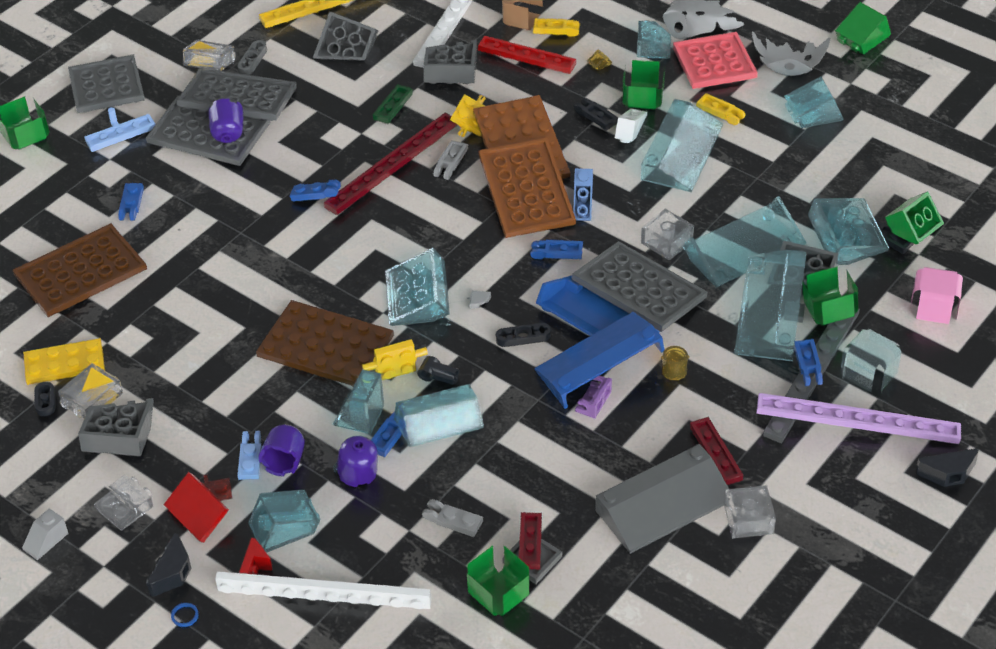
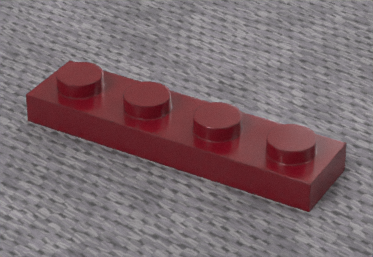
M706 417L690 422V429L694 436L712 457L726 484L730 485L742 481L743 473L710 418Z

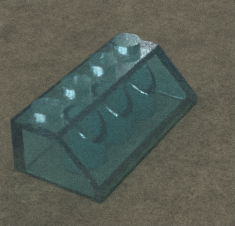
M469 384L396 402L394 420L409 447L481 429L484 426L478 398Z

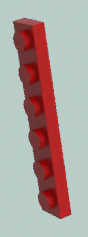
M484 36L478 45V51L571 74L576 66L575 58Z

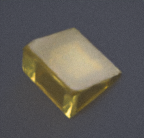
M599 49L587 60L597 71L612 64V61Z

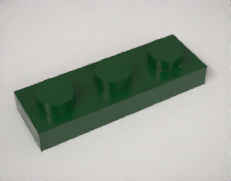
M397 84L374 112L373 120L389 124L413 95V89Z

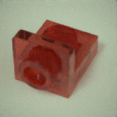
M203 475L204 483L202 484L220 501L233 499L230 478L209 481L208 475Z

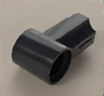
M426 356L417 371V375L426 382L435 379L453 385L458 380L459 368L442 364L434 356Z

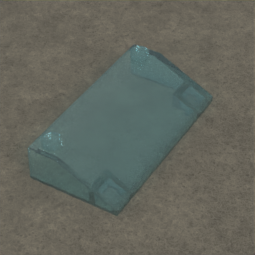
M674 99L641 164V180L692 192L719 136L723 123L691 102Z
M778 196L769 205L694 240L691 237L683 245V248L691 262L717 288L776 259L783 241L805 245L807 242L780 196Z
M787 249L750 255L748 257L734 354L793 361L806 251Z

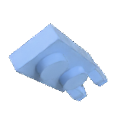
M243 431L238 480L259 479L260 463L258 455L262 448L261 432L255 431V443L248 444V431Z

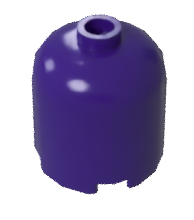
M228 98L214 101L213 106L208 109L209 127L212 137L221 143L235 142L241 137L243 132V106L239 102L237 104L230 102Z
M284 424L274 427L269 432L258 455L259 463L262 462L266 467V471L276 476L283 477L286 473H295L305 445L302 433L291 425Z
M364 436L347 438L341 444L338 453L337 472L340 480L353 487H358V485L365 483L370 484L375 479L378 470L377 447L373 441Z

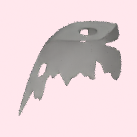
M674 0L669 4L672 6L663 14V20L669 32L677 39L712 32L715 29L716 22H718L723 30H732L744 25L743 22L736 21L735 17L724 16L728 13H734V11L720 7V1ZM702 11L705 14L699 16L696 14V12ZM677 22H681L683 25L681 32H676L674 29Z
M752 32L755 47L763 56H760L762 62L776 73L786 76L801 75L811 71L821 61L830 43V38H827L815 48L814 43L808 41L804 52L800 53V51L793 52L787 42L783 46L777 47L770 40L766 39V49L761 40ZM812 55L809 61L804 60L805 56Z

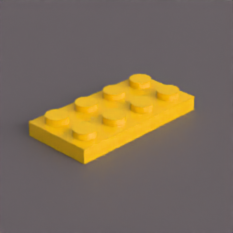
M101 338L23 352L27 385L89 374L91 367L99 372L105 371Z

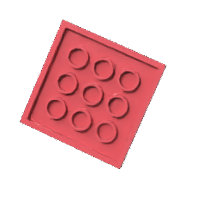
M737 32L673 42V49L692 89L757 78L758 72Z

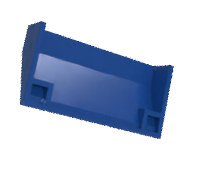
M572 276L542 283L536 300V304L540 305L544 311L555 314L590 336L629 314L573 281Z
M632 312L537 366L535 371L564 409L568 408L566 395L653 344L661 353L664 352L663 338L652 324L635 312Z

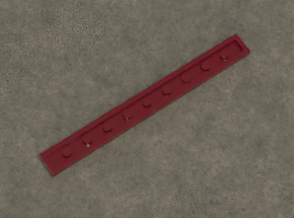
M445 112L339 190L336 196H332L323 202L324 208L338 215L458 124L451 121L452 116Z

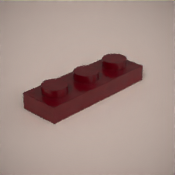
M521 512L519 559L528 565L529 569H540L542 513Z

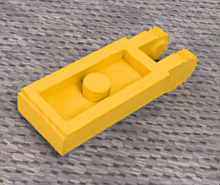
M535 18L533 34H567L569 37L578 36L580 24L578 21L567 19Z
M707 93L696 102V108L727 120L731 125H738L739 120L745 117L742 109L740 110L735 105Z

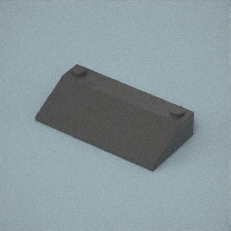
M698 444L596 495V512L631 554L734 501V496L712 457Z

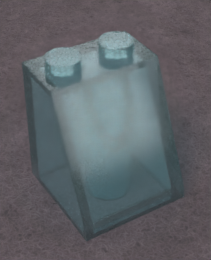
M822 76L784 96L787 101L785 106L788 112H793L791 117L795 124L799 123L801 129L844 120Z
M362 369L347 393L333 422V426L367 434L372 433L384 407L381 373Z
M305 490L260 493L248 524L256 540L267 553L313 535L320 523V516Z

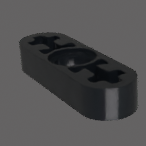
M546 323L501 328L495 334L496 344L500 347H510L546 342L551 337V328ZM520 333L528 334V336L526 337H520L518 335Z

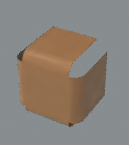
M502 0L503 23L531 31L534 19L539 18L540 14L528 12V8L516 6L514 3L524 2L543 7V0Z

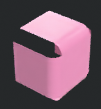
M928 267L917 270L912 293L913 299L914 292L921 290L916 319L949 324L954 295L959 297L958 314L963 277L955 271Z

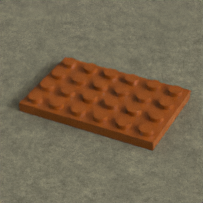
M540 95L473 109V114L486 149L548 138L561 178L570 177L571 172Z
M548 138L479 150V158L505 238L576 224V218Z

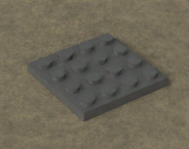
M134 54L68 67L77 113L145 100Z

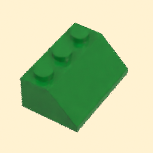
M928 191L911 197L885 217L887 225L893 234L913 244H919L944 224Z

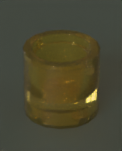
M670 346L663 351V356H661L662 373L666 378L680 380L686 376L690 356L684 348Z

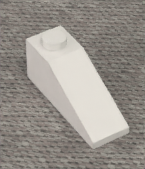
M629 109L618 118L615 138L620 139V142L630 143V141L632 142L636 139L647 116V112Z

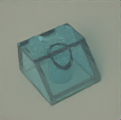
M639 21L637 57L670 58L671 34L655 21Z

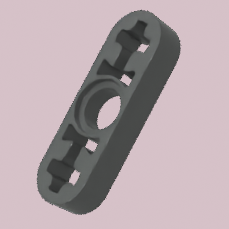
M256 40L250 45L238 63L239 74L251 75L267 53L265 41Z

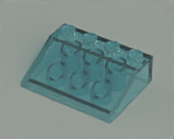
M819 198L813 200L808 213L809 219L823 249L839 253L838 265H849L888 251L889 247L865 198Z
M434 248L386 270L388 314L391 326L434 322L450 314L445 261Z

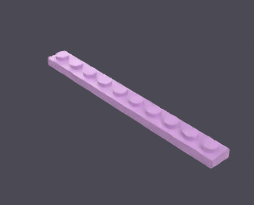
M763 393L758 395L757 414L959 444L961 440V423Z

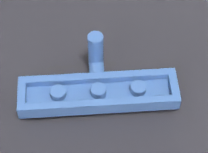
M109 108L108 114L112 127L90 134L84 138L91 152L149 132L154 128L155 122L149 114L119 124L115 109Z

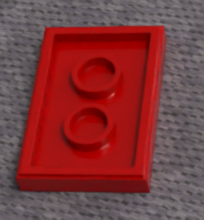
M190 472L187 473L163 504L203 543L229 511Z

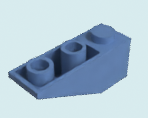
M575 168L573 212L576 221H591L593 169Z

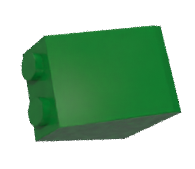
M859 2L835 30L839 43L846 44L853 51L865 54L891 35L887 17L862 2Z

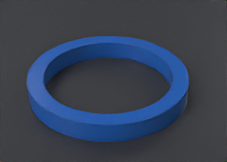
M191 603L179 604L171 612L172 622L179 627L191 626L197 621L199 616L198 609ZM182 607H190L195 611V617L187 623L177 622L174 618L176 611Z

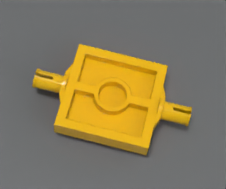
M465 94L450 119L461 127L458 132L459 136L463 132L461 137H464L467 131L479 137L481 136L473 109L484 107L485 97L483 95H479L477 101Z
M412 339L374 349L375 357L373 362L362 364L364 373L375 369L379 381L416 371L417 358L428 355L426 347L415 350Z

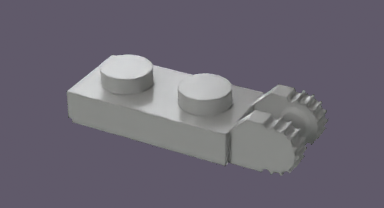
M451 140L439 158L433 175L439 177L442 169L445 168L444 179L449 180L452 172L467 152L468 144Z
M430 499L427 503L431 510L425 509L422 512L423 518L436 523V525L475 537L483 522L482 516L446 504L443 505L440 501Z

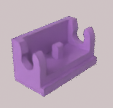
M602 376L594 378L593 380L600 383L594 381L590 383L583 398L577 402L579 405L576 406L575 412L595 419L612 391V378Z

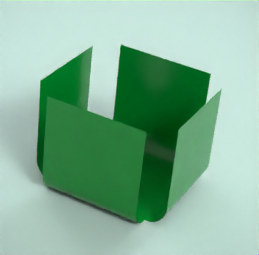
M632 60L631 86L627 87L625 84V72L623 79V104L628 106V108L656 109L662 105L664 78L663 88L658 89L659 62Z
M25 96L0 106V133L12 149L20 150L46 139L49 135L45 112L35 99L34 103L38 119L33 121L30 117Z
M838 266L807 275L808 290L803 283L804 303L816 324L826 325L854 317V314L859 309L858 289L848 271V291L843 296H841L839 291Z
M493 545L467 564L468 593L494 616L498 614L503 616L529 596V566L507 547L504 546V567L500 572L494 566Z

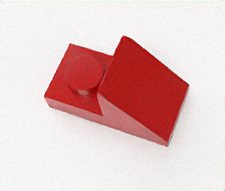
M251 538L240 573L257 575L258 569L272 571L270 557L256 538Z

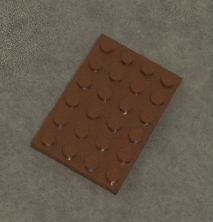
M112 223L13 269V273L44 314L50 317L146 270L147 265Z
M291 300L257 349L256 354L259 358L361 389L372 372L371 370L364 373L362 364L373 362L375 357L374 349L388 346L394 336V330Z

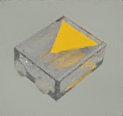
M196 40L183 49V65L222 71L235 60L234 46Z
M91 363L61 388L58 393L60 404L65 409H70L79 418H85L90 406L111 404L123 394L119 379Z

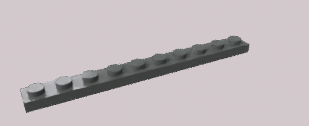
M860 309L854 314V317L828 324L817 342L816 350L821 364L822 375L859 315ZM799 372L785 397L808 400L817 385L815 373L809 374L811 383L810 386H805L803 374ZM773 416L765 428L763 436L782 443L796 419Z

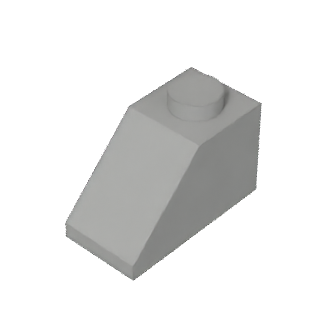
M50 508L33 522L22 547L23 550L36 560H39L68 534L64 518Z

